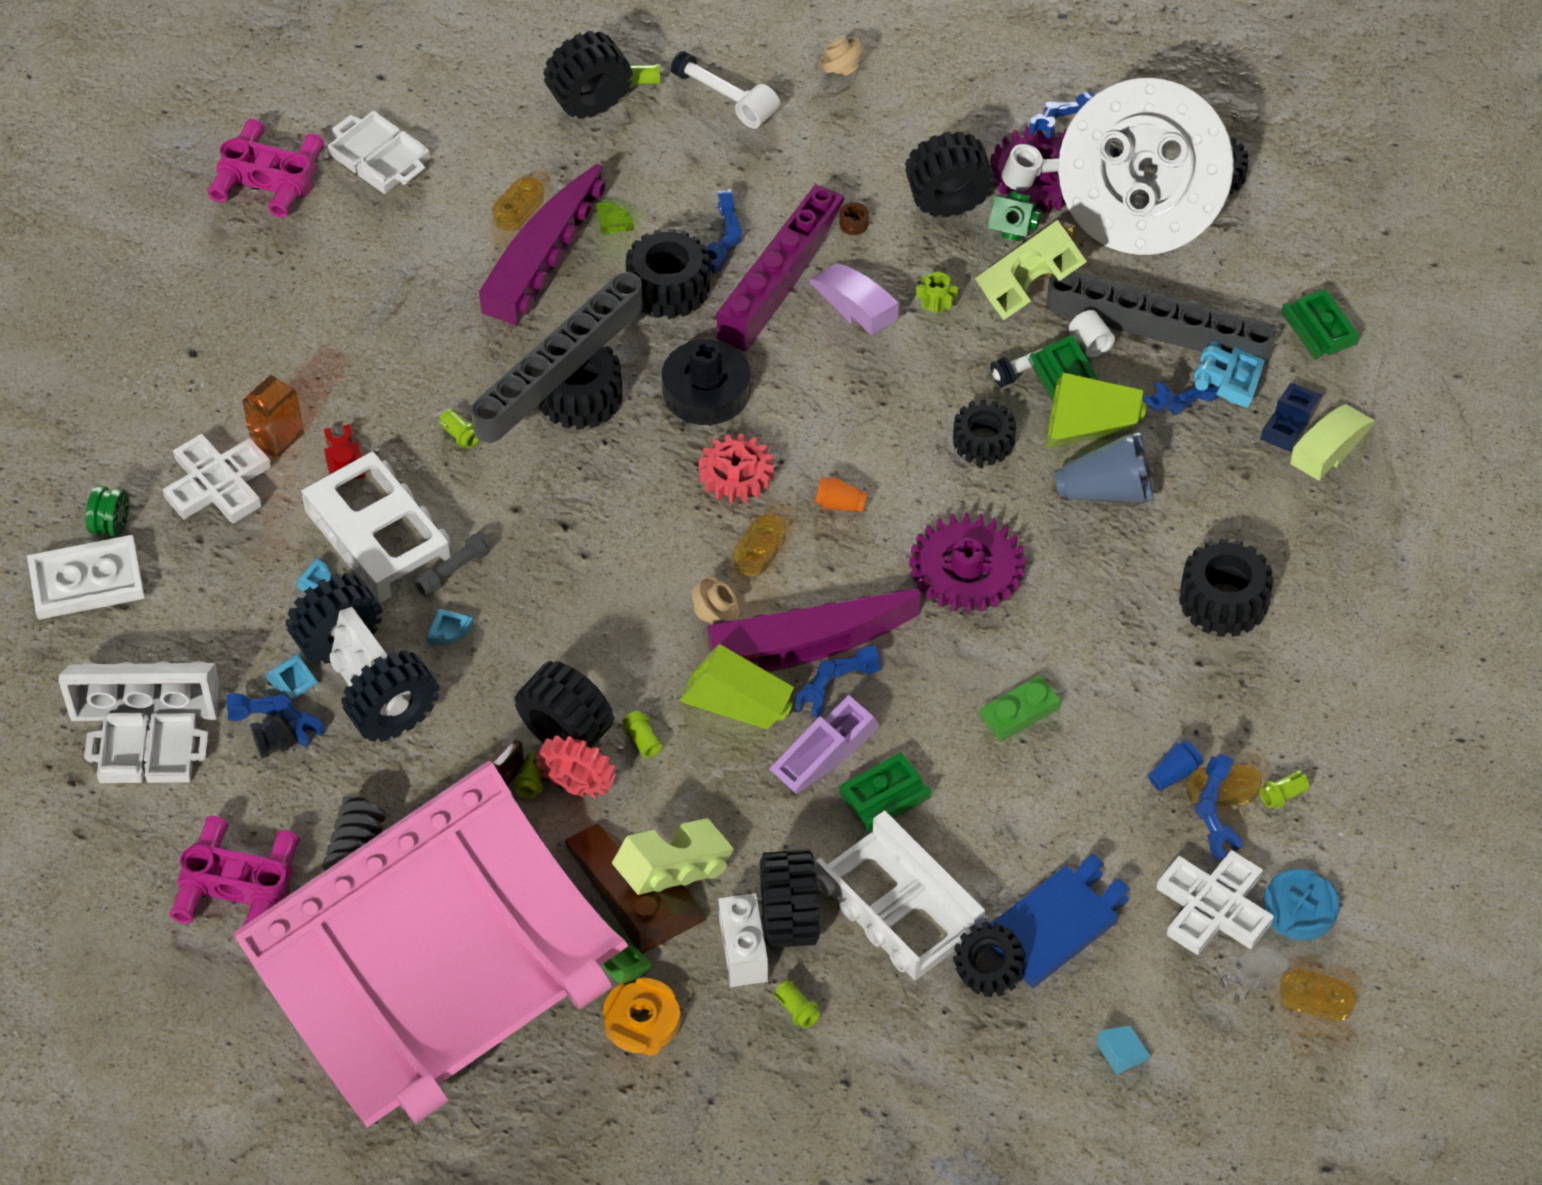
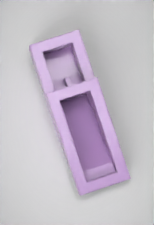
M835 263L810 278V284L850 324L857 321L871 336L898 320L899 302L873 280L848 266Z
M848 694L825 719L819 716L769 770L797 794L847 759L880 725L873 715Z

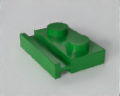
M1326 289L1296 299V303L1291 305L1288 303L1283 304L1282 315L1314 360L1319 359L1320 355L1325 353L1331 355L1358 344L1359 334Z
M1073 334L1044 347L1035 354H1030L1028 357L1029 363L1052 403L1056 382L1062 373L1099 380Z
M902 752L839 785V794L857 818L863 821L868 832L873 830V819L884 810L892 818H895L931 798L930 788L923 784L922 778Z

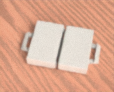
M372 111L363 119L349 115L332 128L333 134L337 139L327 146L331 157L352 172H358L359 177L383 194L389 192L400 182L403 185L407 184L425 170L423 164L430 159L429 149L406 132H400L398 127L375 111Z
M107 713L103 717L102 730L87 733L84 759L90 763L93 761L98 762L97 778L99 783H142L144 777H146L148 783L191 782L193 761L199 760L200 762L206 758L208 731L196 729L197 720L194 713L152 714L151 722L148 715L143 713ZM195 737H200L199 753H194ZM95 738H101L99 754H94Z

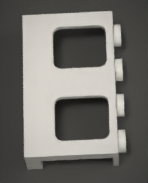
M373 451L301 490L304 509L307 515L354 573L363 580L379 603L392 597L390 590L391 582L437 556L444 562L451 557L449 548L452 547V542L446 531L442 528L439 530L436 528L429 511L423 505L419 507L416 504L409 487L405 483L400 484L396 480L390 464L386 460L381 462ZM371 469L372 476L382 486L388 496L361 511H353L336 489ZM406 516L425 538L426 542L397 558L390 557L373 535Z
M885 810L873 819V832L832 862L826 864L821 857L816 860L817 886L820 891L826 896L831 895L840 904L843 914L850 921L856 920L865 929V934L869 941L876 947L881 946L890 955L893 965L902 973L906 971L915 981L955 951L956 943H962L960 939L962 933L965 932L967 935L972 933L969 927L976 925L978 929L982 928L985 910ZM867 859L875 860L897 882V886L871 906H868L841 879ZM916 909L925 910L947 933V936L920 957L891 930L894 925Z

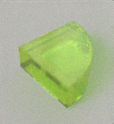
M596 203L602 235L634 230L633 219L624 208L612 203Z

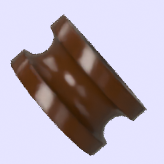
M851 202L845 204L840 209L839 226L844 233L859 235L867 230L869 211L866 206L858 202ZM851 217H856L857 221H853Z

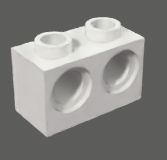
M756 893L718 898L719 925L730 987L768 982V958Z

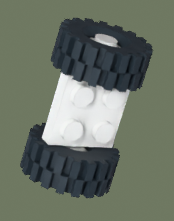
M344 573L342 578L335 574L331 575L330 581L326 582L325 579L317 582L318 586L312 589L309 587L304 591L306 596L304 598L298 597L294 602L297 607L290 608L288 611L290 618L286 619L287 631L309 661L312 660L318 664L321 660L324 664L331 663L333 669L338 673L340 672L348 683L343 692L346 696L342 697L341 700L342 708L365 739L368 738L369 741L375 742L379 739L380 742L387 741L390 735L395 739L401 735V731L413 729L412 724L416 721L421 723L426 718L424 713L426 711L431 712L434 708L432 702L438 700L439 694L437 691L440 690V687L416 653L411 652L409 654L407 650H401L398 655L395 651L386 654L372 634H375L378 630L375 624L381 623L382 616L380 614L383 613V610L363 580L357 575L352 577L350 573Z

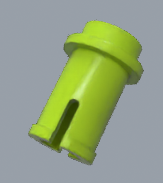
M659 64L634 65L630 67L633 71V76L630 78L632 82L628 88H631L632 85H660Z
M452 408L447 409L441 414L439 418L441 421L438 422L439 426L456 439L459 447L471 449L479 443L480 440L474 433L473 423L469 424L456 410Z
M633 711L624 717L622 730L625 735L631 736L644 759L652 758L662 750L663 745L649 726L650 719L648 715L642 714L641 711Z
M534 750L526 754L521 774L514 780L516 794L524 799H534L543 789V784L541 783L543 770L536 768L537 762L536 764L534 762L536 751Z
M1296 770L1276 782L1268 781L1264 783L1263 788L1260 790L1262 802L1269 809L1282 808L1286 801L1309 791L1310 786L1306 775H1301L1302 771Z
M792 980L782 982L775 989L774 998L790 1013L795 1026L807 1029L820 1018L818 1004L815 1001H809Z

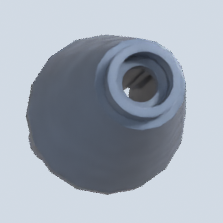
M1141 432L1125 435L1064 464L1063 469L1055 470L1059 497L1068 496L1072 500L1139 504L1154 501L1151 483L1144 480L1151 478L1147 457L1144 458V455L1140 456L1139 454L1145 452Z

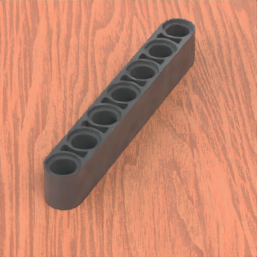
M629 272L616 275L473 403L471 409L475 436L480 441L487 443L496 442L501 439L631 322L643 308L641 279L636 274Z
M1077 272L1070 273L1060 281L1054 274H1051L1049 277L1047 306L1056 314L1075 318L1084 311L1094 310L1099 314L1107 327L1199 352H1202L1210 342L1216 341L1220 343L1222 350L1231 353L1232 349L1237 347L1265 360L1264 365L1271 359L1275 331L1266 322Z

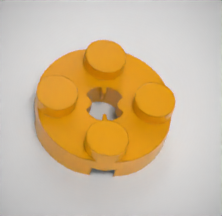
M637 978L635 983H629L625 986L623 982L609 993L603 1005L606 1036L616 1046L628 1052L643 1053L648 1056L656 1055L662 1050V1047L668 1045L673 1040L680 1027V1009L675 999V994L666 984L655 979ZM643 1009L650 1011L648 1012L650 1019L647 1021L638 1022L635 1021V1017H631L634 1012L641 1013Z

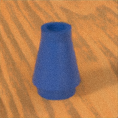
M1184 740L1180 744L1175 743L1147 776L1151 784L1158 791L1162 792L1167 787L1199 772V766L1204 761L1195 746L1189 741Z

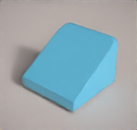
M299 653L265 675L271 685L280 694L287 696L290 701L319 683Z
M1131 1026L1107 1029L1098 1033L1097 1046L1116 1075L1150 1059V1054Z

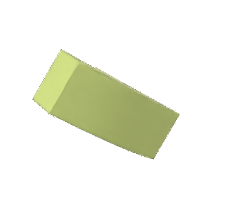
M1347 404L1338 407L1321 419L1293 447L1290 464L1320 481L1332 466L1337 468L1374 426L1375 420Z

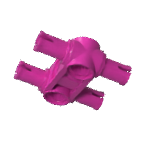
M247 119L239 136L225 141L220 146L221 158L216 166L217 175L207 190L208 196L216 202L223 203L227 200L235 183L274 192L275 195L268 204V210L272 215L284 218L288 215V211L295 198L305 196L312 190V177L316 172L315 161L325 146L324 140L317 134L309 133L305 136L304 142L297 153L259 144L258 141L265 132V127L256 119Z
M207 816L198 842L184 850L180 856L181 870L177 878L179 891L173 907L170 909V917L179 923H192L201 896H208L251 905L243 926L290 895L289 883L293 875L290 864L300 842L299 836L287 830L278 831L270 856L267 858L221 849L220 845L229 827L228 822L218 816ZM200 867H203V868H204L203 870H200V871H194L195 869L200 868ZM277 882L275 885L265 886L268 883Z

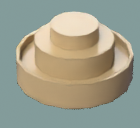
M840 37L824 49L826 54L820 59L819 64L825 73H842L843 76H847L859 68L858 62L862 58L861 54L865 49L859 37L849 39Z
M705 577L693 586L691 592L692 601L694 603V611L699 619L714 625L721 621H734L738 618L740 612L739 603L733 590L727 584L715 577Z

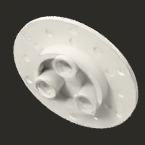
M1137 78L1123 81L1096 94L1079 110L1070 123L1064 136L1059 156V181L1062 195L1070 213L1079 226L1101 244L1120 252L1136 255H1154L1173 251L1185 246L1204 233L1218 217L1226 203L1234 172V158L1230 137L1224 123L1213 107L1189 88L1172 81L1157 78ZM1120 139L1124 145L1123 153L1118 157H1113L1109 152L1110 144L1114 140ZM1176 141L1181 146V154L1178 158L1170 160L1166 155V148L1171 142ZM1150 162L1158 165V170L1152 177H1149L1148 173L1144 171V166L1149 165ZM1144 190L1149 195V203L1145 208L1139 209L1136 207L1134 199L1138 192Z

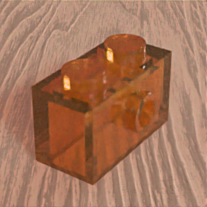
M270 374L242 400L250 439L263 452H266L273 458L278 459L304 434L297 391Z

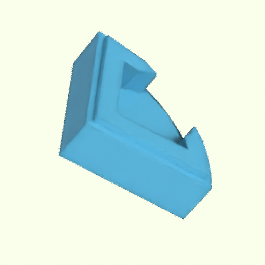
M317 557L296 581L297 587L303 592L309 587L314 589L318 586V581L325 579L326 582L330 581L331 573L327 564Z
M439 609L427 635V643L430 645H446L460 640L473 627V617Z

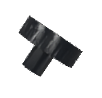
M699 339L677 347L676 350L669 354L662 367V392L665 404L678 418L692 424L715 425L734 418L745 408L751 393L750 366L746 357L733 345L714 339ZM723 376H728L727 379H724V382H723V385H722V386H720V387H718V388H716V389H713V388L719 386V384H720V383L722 382V380H723Z

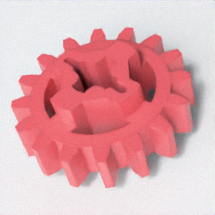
M727 434L723 443L717 439L712 440L713 449L704 447L703 457L699 458L700 482L705 483V491L707 493L715 490L717 500L726 495L728 496L729 503H733L736 497H741V500L746 503L748 502V495L752 494L759 498L760 488L766 490L770 488V479H774L773 455L767 454L766 444L757 447V438L753 437L747 442L744 441L743 434H739L737 440H732L731 436Z
M555 736L553 740L545 739L535 758L538 761L536 768L543 770V778H549L555 787L561 785L565 788L566 793L579 795L583 798L585 793H588L592 798H597L598 793L605 796L616 777L614 773L616 767L608 764L610 760L608 756H602L599 752L600 749L597 747L589 748L586 741L573 739L570 736L567 737L566 741L559 736Z

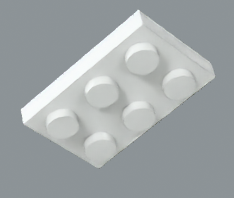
M133 535L27 555L35 612L38 620L145 599Z

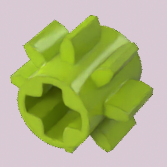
M939 271L932 272L927 276L922 275L921 285H916V298L921 299L922 309L926 308L934 313L952 309V301L958 298V287L952 286L953 276H947Z

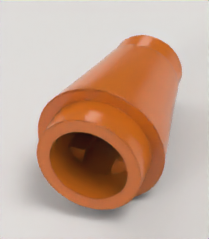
M821 476L814 504L822 505V509L857 511L862 513L868 493L833 476H830V479Z

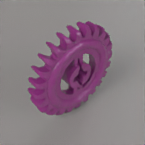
M1026 125L1023 138L1018 135L1017 130H1014L1012 133V142L1008 140L1007 136H1004L1002 148L1000 144H996L995 151L990 157L994 185L998 187V192L1001 195L1007 194L1008 197H1010L1011 191L1030 195L1029 201L1036 202L1037 208L1042 207L1043 211H1049L1051 206L1056 210L1062 209V204L1066 205L1062 195L1057 172L1040 173L1039 176H1036L1033 185L1024 191L1008 187L1002 179V172L1012 149L1020 144L1035 147L1041 153L1043 159L1059 158L1067 129L1065 128L1063 133L1056 137L1054 128V136L1049 139L1045 138L1046 135H1044L1042 130H1037L1036 135L1029 134V127Z
M965 512L962 523H958L954 513H952L949 526H946L939 517L936 524L937 531L932 530L928 524L925 528L926 538L922 534L917 535V545H912V556L909 560V566L912 568L911 577L918 581L917 588L920 591H927V599L934 600L939 598L938 606L945 607L949 603L951 604L952 611H958L960 606L964 607L967 613H971L973 607H977L979 611H986V604L998 607L999 599L1007 601L1011 598V592L1019 589V581H1022L1025 577L1026 558L1023 557L1024 547L1019 545L1015 548L1018 543V536L1016 534L1007 539L1008 525H1005L1002 530L996 532V518H993L986 527L983 523L982 513H980L975 524L971 523L968 512ZM953 550L952 557H945L948 552ZM946 573H952L953 576L961 582L952 579ZM982 573H990L983 580L974 582L982 576Z

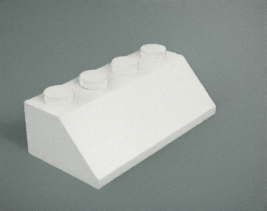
M196 661L192 663L157 662L155 664H134L122 662L119 664H96L88 662L68 665L59 674L58 681L71 721H103V717L107 713H143L148 715L149 720H151L152 714L194 713L196 720H217L220 681L215 663Z

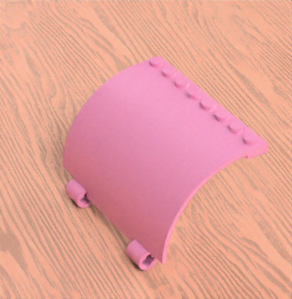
M487 761L232 933L301 1038L367 1128L400 1105L415 1125L448 1103V1099L439 1087V1084L564 997L568 996L575 1007L581 1010L611 989L612 985L600 966L628 947L625 940L593 909L554 859L514 800L511 791L491 761Z

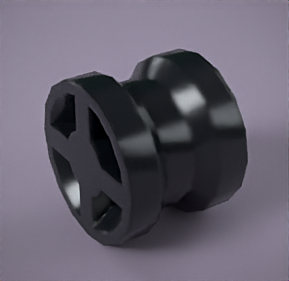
M279 715L271 717L269 722L264 724L258 722L250 724L253 739L261 759L269 757L270 753L276 750L281 752L290 750Z

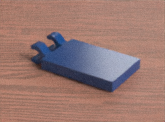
M1095 854L1087 857L1075 872L1066 865L990 924L994 926L995 922L1000 923L1004 929L1008 927L1017 936L1026 954V957H1024L1027 963L1026 970L1022 969L1021 971L1024 976L1023 979L1032 988L1039 985L1114 926L1118 921V915L1114 911L1129 901L1125 894L1130 891V888L1121 879L1113 882L1101 897L1088 887L1103 876L1099 869L1104 866V863ZM991 946L1004 959L1003 951Z

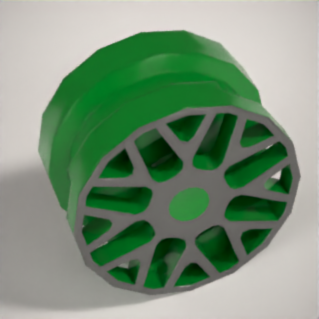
M101 485L93 488L88 499L85 516L86 529L90 534L99 535L102 532H109V535L113 538L121 536L129 514L128 492L125 489H113V491H110L107 486Z

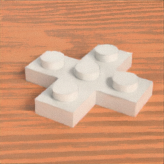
M200 434L173 450L175 460L188 475L164 488L163 494L164 498L183 520L211 503H214L232 524L262 507L260 498L246 482L271 468L269 458L251 438L220 454L206 437Z
M1232 850L1211 875L1178 856L1158 880L1156 888L1184 906L1183 910L1168 927L1167 936L1196 955H1199L1220 929L1252 950L1271 926L1274 918L1272 914L1245 898L1260 880L1263 869Z

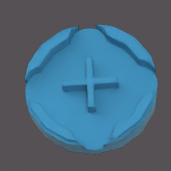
M1290 869L1275 876L1267 886L1263 897V909L1274 916L1271 926L1281 935L1294 940H1312L1325 935L1334 926L1340 909L1339 895L1329 880L1325 878L1324 881L1321 877L1316 876V872L1308 869Z

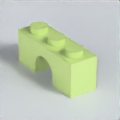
M1057 220L977 276L975 280L996 311L1005 320L1031 302L1027 295V289L1035 278L1051 273L1060 281L1087 261Z
M706 818L681 824L670 845L655 830L628 835L612 864L633 890L640 895L652 891L660 892L673 886L688 885L694 881L707 878L714 879L725 871L727 867L726 862L734 848L713 823Z

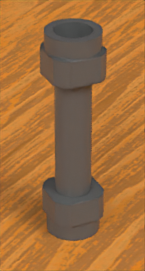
M478 532L476 535L473 534L465 540L464 548L434 570L426 568L419 573V576L414 579L416 588L425 597L434 594L442 588L441 581L471 559L480 560L487 555V552L492 549L491 541L483 532Z

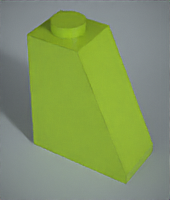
M1062 373L1056 382L1045 447L1053 448L1131 431L1138 422L1143 421L1147 404L1142 401L1144 390Z
M718 644L692 672L679 701L768 730L777 720L782 722L788 715L793 704L789 701L794 687Z

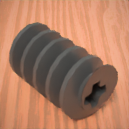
M343 797V805L338 813L339 818L336 819L334 826L335 831L331 835V844L327 847V857L323 860L322 866L325 871L375 838L376 835L382 833L383 826L381 822L385 821L387 815L382 808L362 797Z

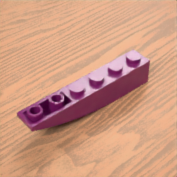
M595 164L571 181L547 201L523 226L508 245L479 290L482 314L518 325L524 314L528 315L530 313L539 290L543 291L545 289L549 274L554 267L557 268L560 265L568 244L574 243L581 223L589 219L593 204L597 198L601 199L605 193L607 183L603 177V165Z
M817 184L812 187L717 311V340L731 344L745 352L749 349L795 286L812 259L844 201L843 195Z
M919 588L897 590L890 594L873 597L862 596L856 600L839 603L828 602L822 606L805 609L794 608L787 612L771 615L760 614L748 619L721 621L707 626L709 652L711 653L720 644L767 672L821 660L866 643L918 616L920 612Z

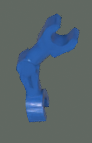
M1084 92L1076 98L1075 102H1046L1044 112L1042 114L1038 113L1030 119L1029 134L1034 135L1035 131L1043 130L1046 131L1045 138L1050 139L1054 136L1055 120L1058 116L1063 117L1078 113L1095 95L1092 92Z
M731 189L718 192L720 201L718 202V209L720 215L724 217L725 236L718 243L713 241L705 246L709 258L715 259L711 263V272L713 273L722 269L728 257L729 249L742 241V229L735 217Z
M1158 382L1155 385L1159 389L1158 392L1152 397L1146 395L1143 400L1153 411H1163L1167 408L1173 415H1178L1184 408L1199 398L1204 401L1216 400L1219 397L1216 395L1218 386L1208 387L1206 390H1198L1195 387L1177 396L1173 394L1164 382Z
M876 645L862 648L855 657L822 661L819 664L817 676L813 683H808L796 695V711L801 712L805 703L813 702L815 704L812 707V715L818 718L824 710L826 700L825 689L835 677H841L856 670L866 674L880 671L881 667L878 661L880 657Z
M239 693L227 695L228 720L240 721L246 719L250 713L279 715V717H284L290 723V730L296 741L304 747L310 745L309 736L305 733L306 730H314L319 736L324 734V726L321 720L305 711L300 713L292 706V702L285 695L280 694L275 697L269 696L252 700Z
M1221 753L1218 754L1217 758L1211 757L1206 770V774L1209 777L1199 795V801L1195 805L1196 814L1200 819L1204 820L1210 831V834L1207 835L1210 850L1217 860L1227 856L1222 847L1224 840L1230 844L1233 851L1243 847L1242 840L1228 824L1223 826L1216 813L1215 803L1218 801L1219 787L1221 782L1227 777L1233 763L1232 758Z

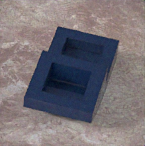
M1290 383L1279 398L1276 411L1263 428L1260 440L1292 452L1293 447L1299 442L1309 425L1322 395Z

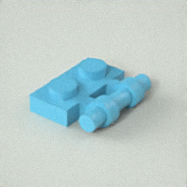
M1216 341L1210 342L1202 351L1200 357L1202 364H1199L1194 374L1196 380L1195 387L1198 390H1206L1210 384L1218 386L1216 395L1225 398L1230 403L1248 408L1253 399L1265 360L1237 347H1234L1231 353H1228L1221 349L1220 343Z

